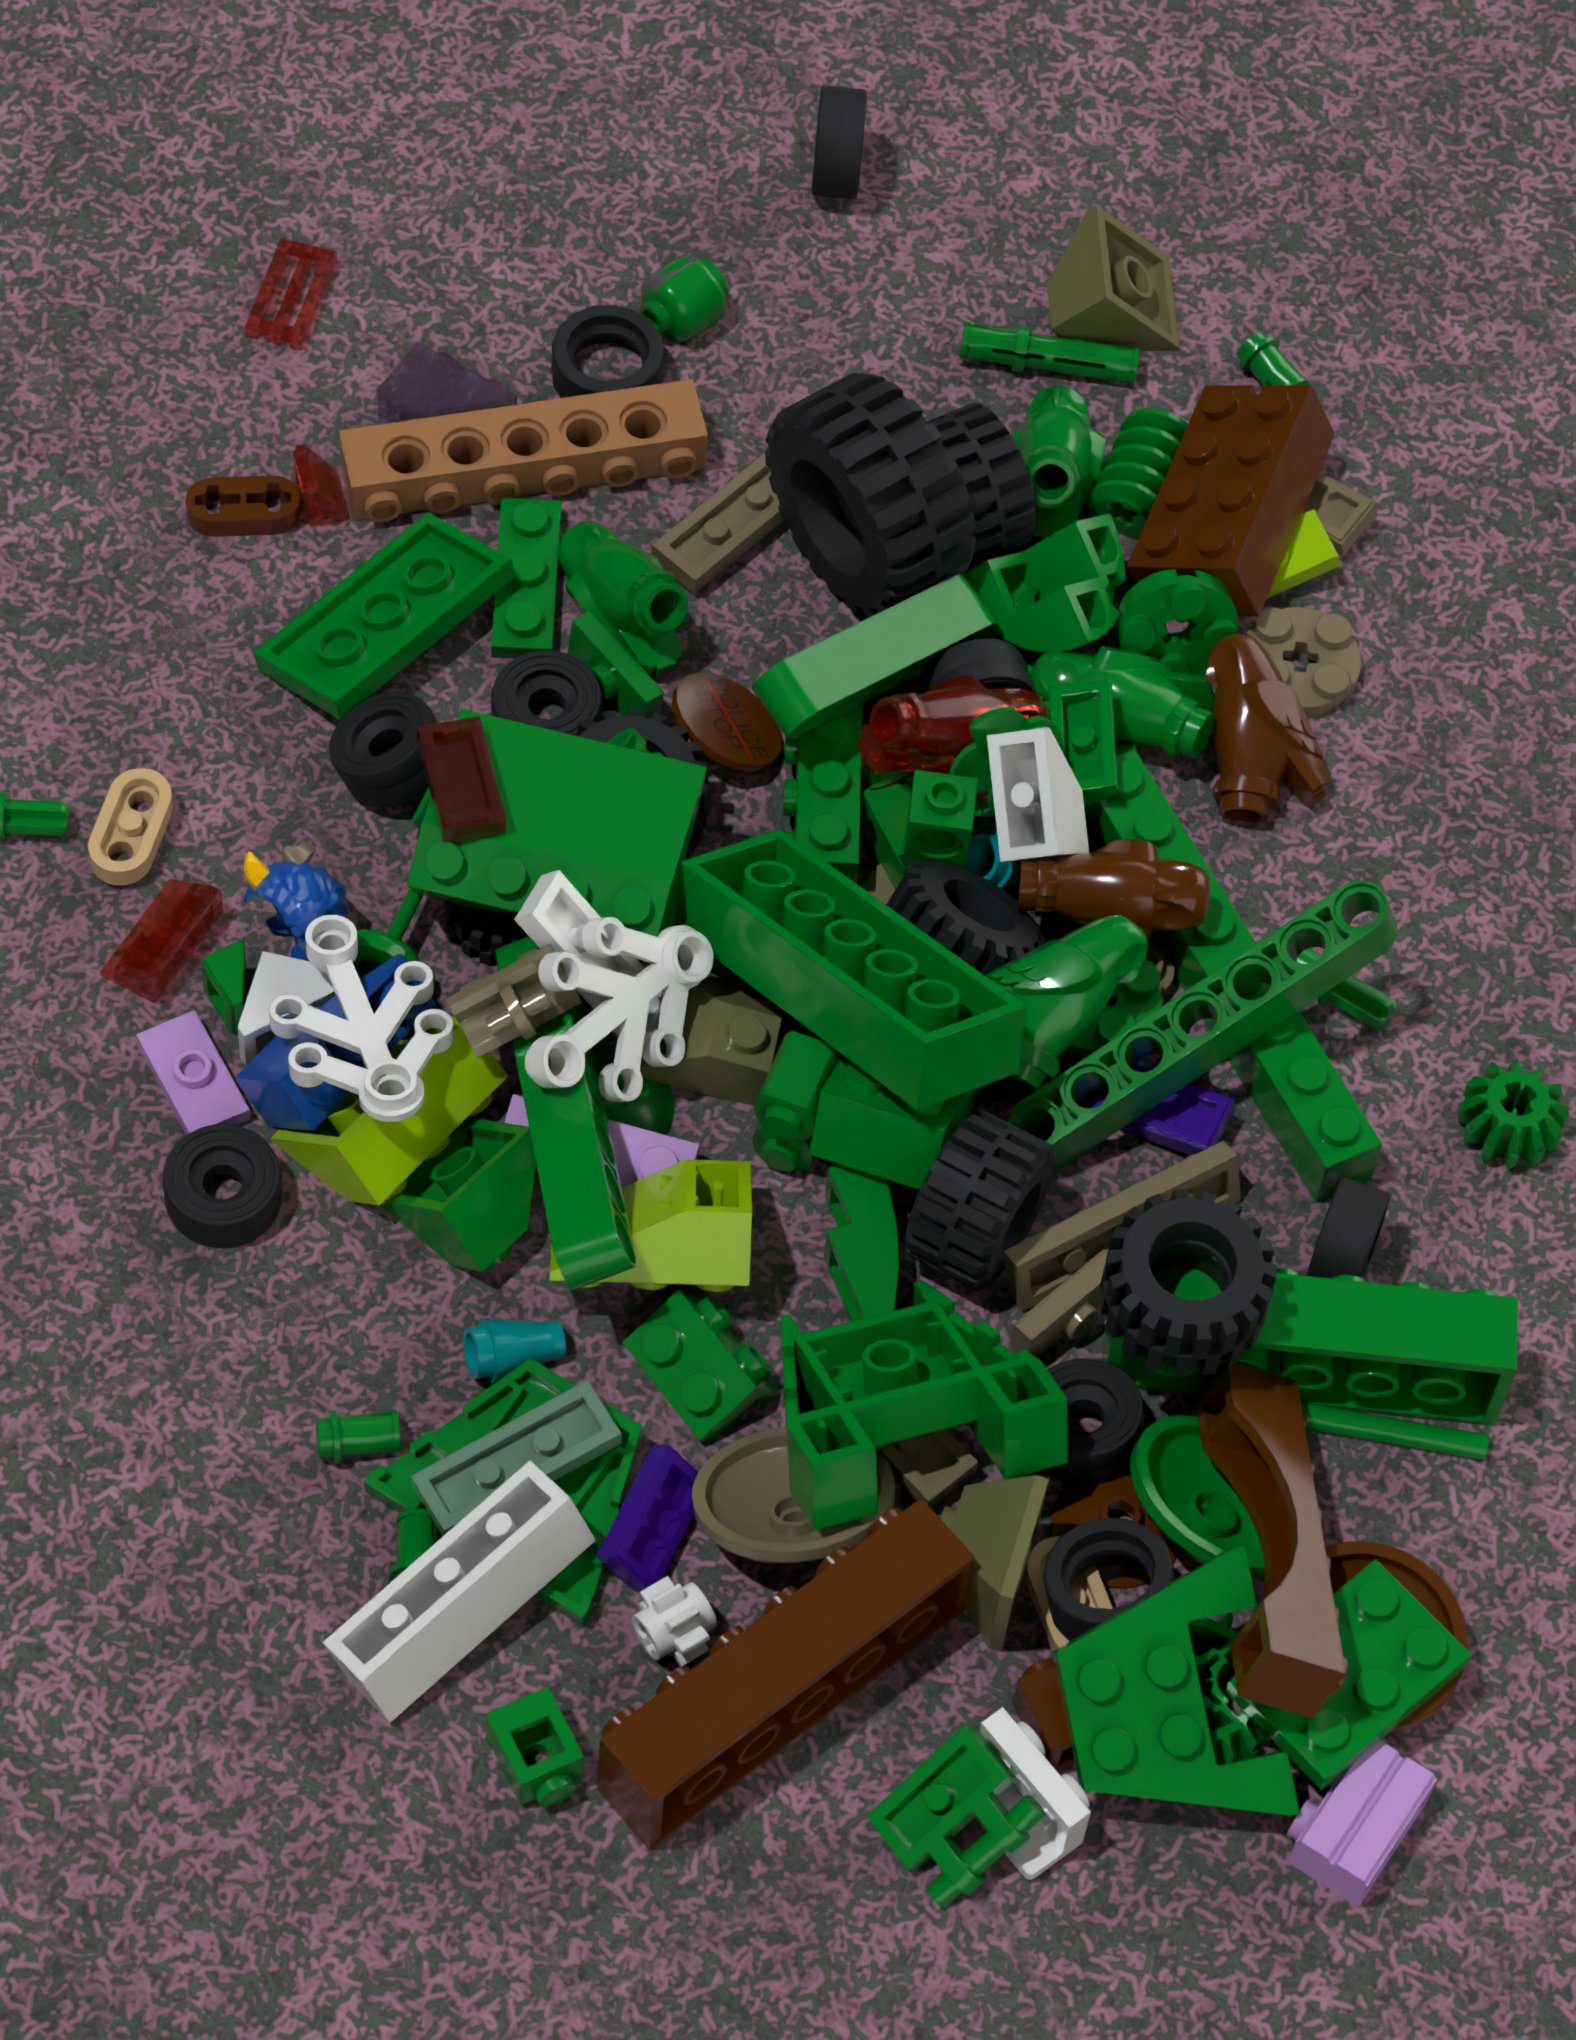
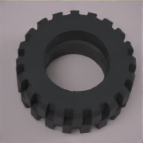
M852 373L781 410L767 433L766 443L769 446L765 451L766 465L771 469L769 481L772 492L777 495L780 505L778 509L783 521L788 523L794 535L792 539L800 552L803 551L810 561V568L818 578L825 580L828 584V590L837 599L846 600L847 607L855 612L864 613L865 616H873L955 575H964L973 559L972 555L976 548V539L972 535L976 525L974 514L969 511L967 502L970 500L966 485L961 483L956 472L958 466L952 454H948L940 441L942 436L934 424H929L922 415L923 410L913 399H907L903 396V389L895 383L885 382L884 377L875 374Z

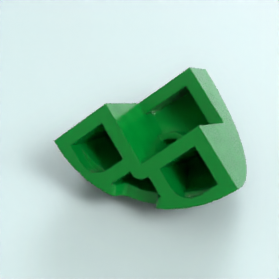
M1108 513L1075 521L1023 552L987 560L966 572L964 576L998 622V626L993 631L995 634L1024 649L1037 652H1062L1097 640L1111 629L1120 614V611L1112 606L1114 590L1125 581L1126 571L1120 538L1112 516Z

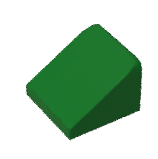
M238 940L203 957V963H201L204 993L230 1033L236 1036L238 1035V1024L246 1003L247 964L245 942L243 940Z

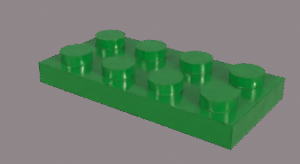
M427 512L255 650L253 654L258 670L341 720L352 708L366 700L516 576L512 561L505 555Z

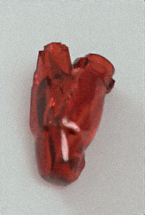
M962 675L943 681L924 693L897 694L880 699L871 711L869 724L863 725V730L860 731L861 740H857L862 764H867L869 771H873L875 775L901 770L911 773L919 770L949 774L952 764L959 753L966 746L975 743L971 737L969 726L979 715L998 708H1014L1026 719L1034 716H1042L1049 719V710L1042 697L1029 690L1018 688L986 689L974 675Z

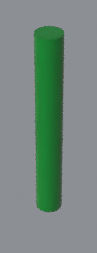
M1301 1402L1302 1411L1305 1412L1307 1418L1306 1430L1485 1461L1487 1455L1488 1434Z

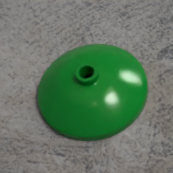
M1171 1416L1151 1424L1136 1442L1130 1458L1131 1479L1141 1506L1149 1519L1172 1544L1202 1564L1214 1559L1216 1555L1228 1548L1245 1546L1251 1577H1265L1264 1557L1257 1531L1236 1491L1222 1471L1202 1450L1198 1416Z

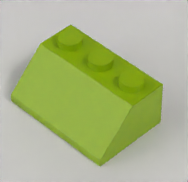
M451 1016L454 1029L453 1044L446 1051L433 1054L420 1073L419 1077L424 1084V1102L413 1116L398 1122L376 1120L363 1111L359 1103V1095L350 1092L314 1131L280 1128L270 1139L280 1149L348 1201L372 1205L386 1203L385 1201L400 1194L405 1189L408 1183L406 1178L423 1161L437 1156L448 1146L451 1140L449 1135L466 1118L477 1115L491 1103L493 1099L492 1092L508 1075L491 1051L479 1058L477 1057L460 1024L454 1016ZM414 1027L390 1051L392 1059H397L414 1036ZM431 1028L425 1032L428 1034H438L443 1030Z

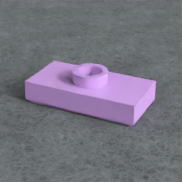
M195 1010L136 1034L137 1046L186 1135L209 1125H240L250 1120V1109Z

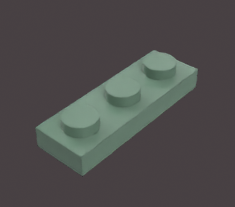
M586 1380L411 1476L412 1487L440 1533L444 1536L529 1460L552 1481H555L622 1444V1433L589 1381Z

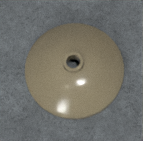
M786 1427L773 1428L740 1438L717 1451L706 1461L694 1480L692 1488L693 1510L699 1527L709 1539L740 1557L774 1565L815 1563L824 1561L831 1553L841 1547L846 1546L849 1550H852L869 1537L868 1532L873 1524L882 1515L893 1509L895 1502V1479L888 1460L876 1448L878 1514L852 1520L843 1525L830 1526L814 1531L790 1492Z

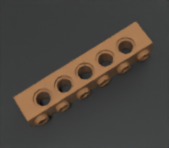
M693 379L339 430L340 466L352 521L370 519L374 522H387L395 519L400 514L426 510L439 514L453 511L459 505L486 501L491 504L501 505V497L518 498L520 496L541 493L563 496L581 487L607 484L611 487H623L633 483L636 479L662 475L673 479L683 478L696 470L706 469L708 434Z

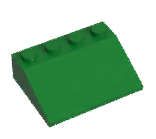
M460 709L452 735L479 731L504 831L444 841L432 794L421 825L406 886L418 895L516 918L541 875L560 870L601 918L615 917L626 928L656 937L664 929L668 928L677 894L679 865L686 858L708 768Z

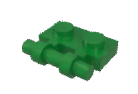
M965 1724L866 1817L907 1870L918 1871L931 1858L934 1859L943 1872L926 1887V1890L939 1906L945 1908L962 1892L970 1895L985 1881L983 1873L1006 1851L1014 1854L1030 1840L1028 1831L1045 1816V1812L1041 1805L1028 1794L1010 1810L1005 1808L997 1797L1017 1778L977 1727ZM977 1816L988 1831L963 1852L953 1838Z

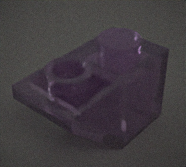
M417 342L377 389L378 423L386 424L517 405V395L511 393L499 381L485 379L461 366L449 354L437 353Z

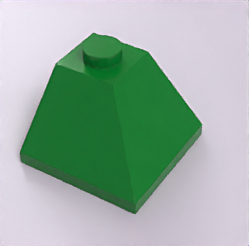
M466 1118L449 1135L451 1140L448 1146L437 1156L423 1161L406 1178L408 1183L405 1189L400 1194L385 1201L386 1203L380 1204V1206L450 1265L483 1272L504 1261L512 1250L511 1245L528 1230L536 1160L529 1126Z

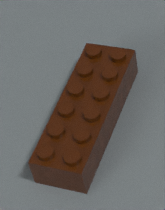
M922 1498L903 1512L898 1507L886 1512L870 1528L867 1539L852 1550H849L846 1546L835 1550L819 1565L816 1570V1577L798 1590L794 1586H789L780 1591L765 1606L763 1610L764 1616L745 1630L741 1626H735L725 1632L711 1647L709 1657L691 1670L688 1666L676 1669L660 1683L656 1689L657 1696L638 1710L633 1706L621 1710L606 1723L601 1731L602 1737H600L597 1790L649 1851L964 1612L975 1556Z

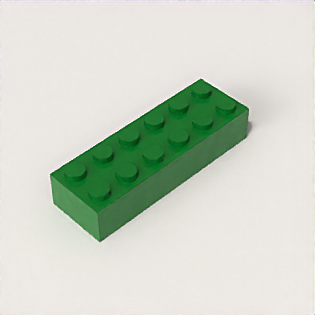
M778 829L680 862L674 926L685 925L702 933L710 942L715 959L915 1110L933 1106L938 1102L976 1088L984 1087L989 1083L1018 1073L1027 1006L783 830Z
M1172 1266L1161 1269L1153 1274L1161 1287L1183 1299L1204 1300L1221 1293L1219 1286L1212 1278L1200 1270L1191 1267ZM1277 1268L1273 1294L1263 1328L1260 1329L1258 1340L1250 1350L1243 1348L1241 1358L1237 1362L1297 1381L1300 1401L1362 1413L1495 1426L1517 1370L1518 1298L1499 1296L1497 1293L1486 1289L1455 1292L1432 1289L1429 1285L1420 1282L1388 1285L1369 1283L1353 1275L1321 1278L1302 1276L1291 1269ZM1105 1327L1103 1361L1111 1363L1127 1373L1138 1389L1201 1396L1224 1363L1222 1360H1219L1216 1373L1203 1376L1198 1367H1190L1187 1377L1173 1376V1367L1161 1364L1157 1372L1145 1367L1147 1357L1143 1354L1138 1353L1134 1358H1131L1121 1350L1124 1336L1112 1338Z

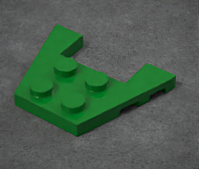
M529 1358L462 1407L463 1412L434 1433L428 1431L409 1445L410 1450L386 1468L381 1465L371 1472L364 1481L365 1492L399 1513L413 1508L425 1509V1506L412 1487L411 1476L576 1385L534 1359ZM603 1401L601 1402L622 1433V1444L553 1481L572 1499L596 1541L534 1595L535 1598L582 1627L589 1620L605 1565L596 1556L622 1507L642 1438V1425Z
M1245 1546L1226 1549L1204 1565L1175 1579L1158 1592L1134 1606L1124 1609L1052 1652L1078 1783L1084 1791L1288 1816L1300 1814L1287 1751H1277L1216 1764L1188 1622L1257 1607Z

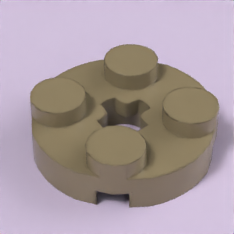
M1271 607L1262 610L1260 616L1256 617L1255 623L1245 633V635L1255 637L1270 654L1281 674L1283 682L1288 684L1296 693L1307 718L1320 717L1331 712L1332 707L1341 704L1344 699L1346 701L1354 692L1361 670V654L1357 642L1351 635V625L1343 616L1335 613L1326 614L1304 607H1287L1282 609ZM1293 653H1301L1306 655L1307 659L1313 660L1314 663L1307 665L1306 672H1298L1294 670L1293 662L1286 661L1283 658L1292 657Z

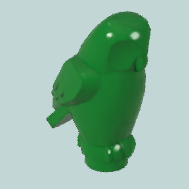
M1060 385L1042 390L1027 409L1025 425L1011 433L1025 461L1033 487L1036 529L1034 536L1031 538L1033 542L1037 543L1071 523L1078 521L1079 514L1086 504L1091 491L1094 489L1104 460L1105 435L1091 428L1090 411L1083 398L1075 390Z
M582 521L566 531L559 542L558 557L562 569L569 579L565 583V588L582 614L588 611L592 614L594 613L648 674H654L657 677L673 671L684 653V649L674 629L683 622L688 611L687 595L675 581L674 574L664 571L656 556L645 552L628 541H623L597 522Z
M1101 646L1096 654L1069 650L1062 652L1051 651L1044 653L1038 658L1030 676L1035 689V702L1048 701L1049 687L1111 679L1116 741L1161 747L1167 755L1175 757L1176 755L1185 754L1196 759L1204 751L1214 729L1216 716L1211 712L1215 693L1206 682V677L1204 675L1176 673L1173 667L1160 663V660L1147 655Z
M1112 915L1103 917L1060 939L1049 941L984 975L1027 1006L1018 1073L1011 1075L1012 1077L1035 1089H1039L1046 1076L1054 1078L1059 1072L1058 1056L1100 1014L1112 996L1117 984L1131 982L1138 976L1148 952V940L1145 932L1125 916Z

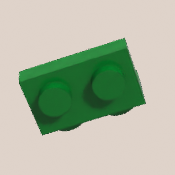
M678 1289L622 1343L698 1440L708 1443L724 1431L757 1399L770 1403L780 1393L768 1378L773 1369L765 1357L749 1343H745L742 1346L729 1330V1327L734 1324V1320L725 1307L709 1294L700 1297Z

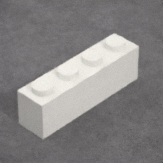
M529 1460L323 1641V1644L348 1680L391 1723L596 1540L572 1499Z

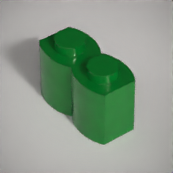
M790 1031L783 1038L754 1105L755 1115L759 1123L753 1134V1147L767 1165L781 1171H792L795 1168L806 1171L811 1166L815 1156L809 1155L820 1091L841 1059L840 1052L827 1042L795 1031Z

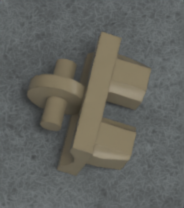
M550 944L541 949L536 947L517 957L516 962L484 979L479 977L460 987L459 992L446 998L451 1012L463 1029L478 1058L521 1035L525 1041L537 1036L536 1027L582 1003L576 989L552 992L542 985L539 979L538 968L540 961L545 955L554 953ZM559 963L557 968L558 976L563 981L565 970L562 964Z

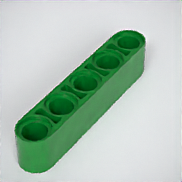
M958 574L782 660L762 674L752 685V690L786 738L793 739L917 677L922 673L926 665L943 651L963 642L985 639L998 626V622L965 576Z

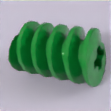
M1140 409L1130 413L1123 420L1120 433L1114 439L1112 451L1105 459L1104 469L1097 477L1096 487L1089 495L1087 507L1090 516L1096 517L1110 513L1118 534L1138 540L1188 423L1170 412L1159 409Z

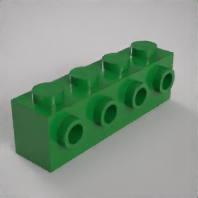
M862 704L793 739L785 738V764H796V779H785L783 816L795 817L794 832L785 833L856 884L859 867Z

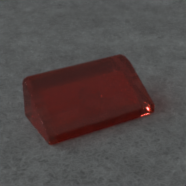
M169 879L100 971L101 976L155 1004L224 911L222 890L212 885Z

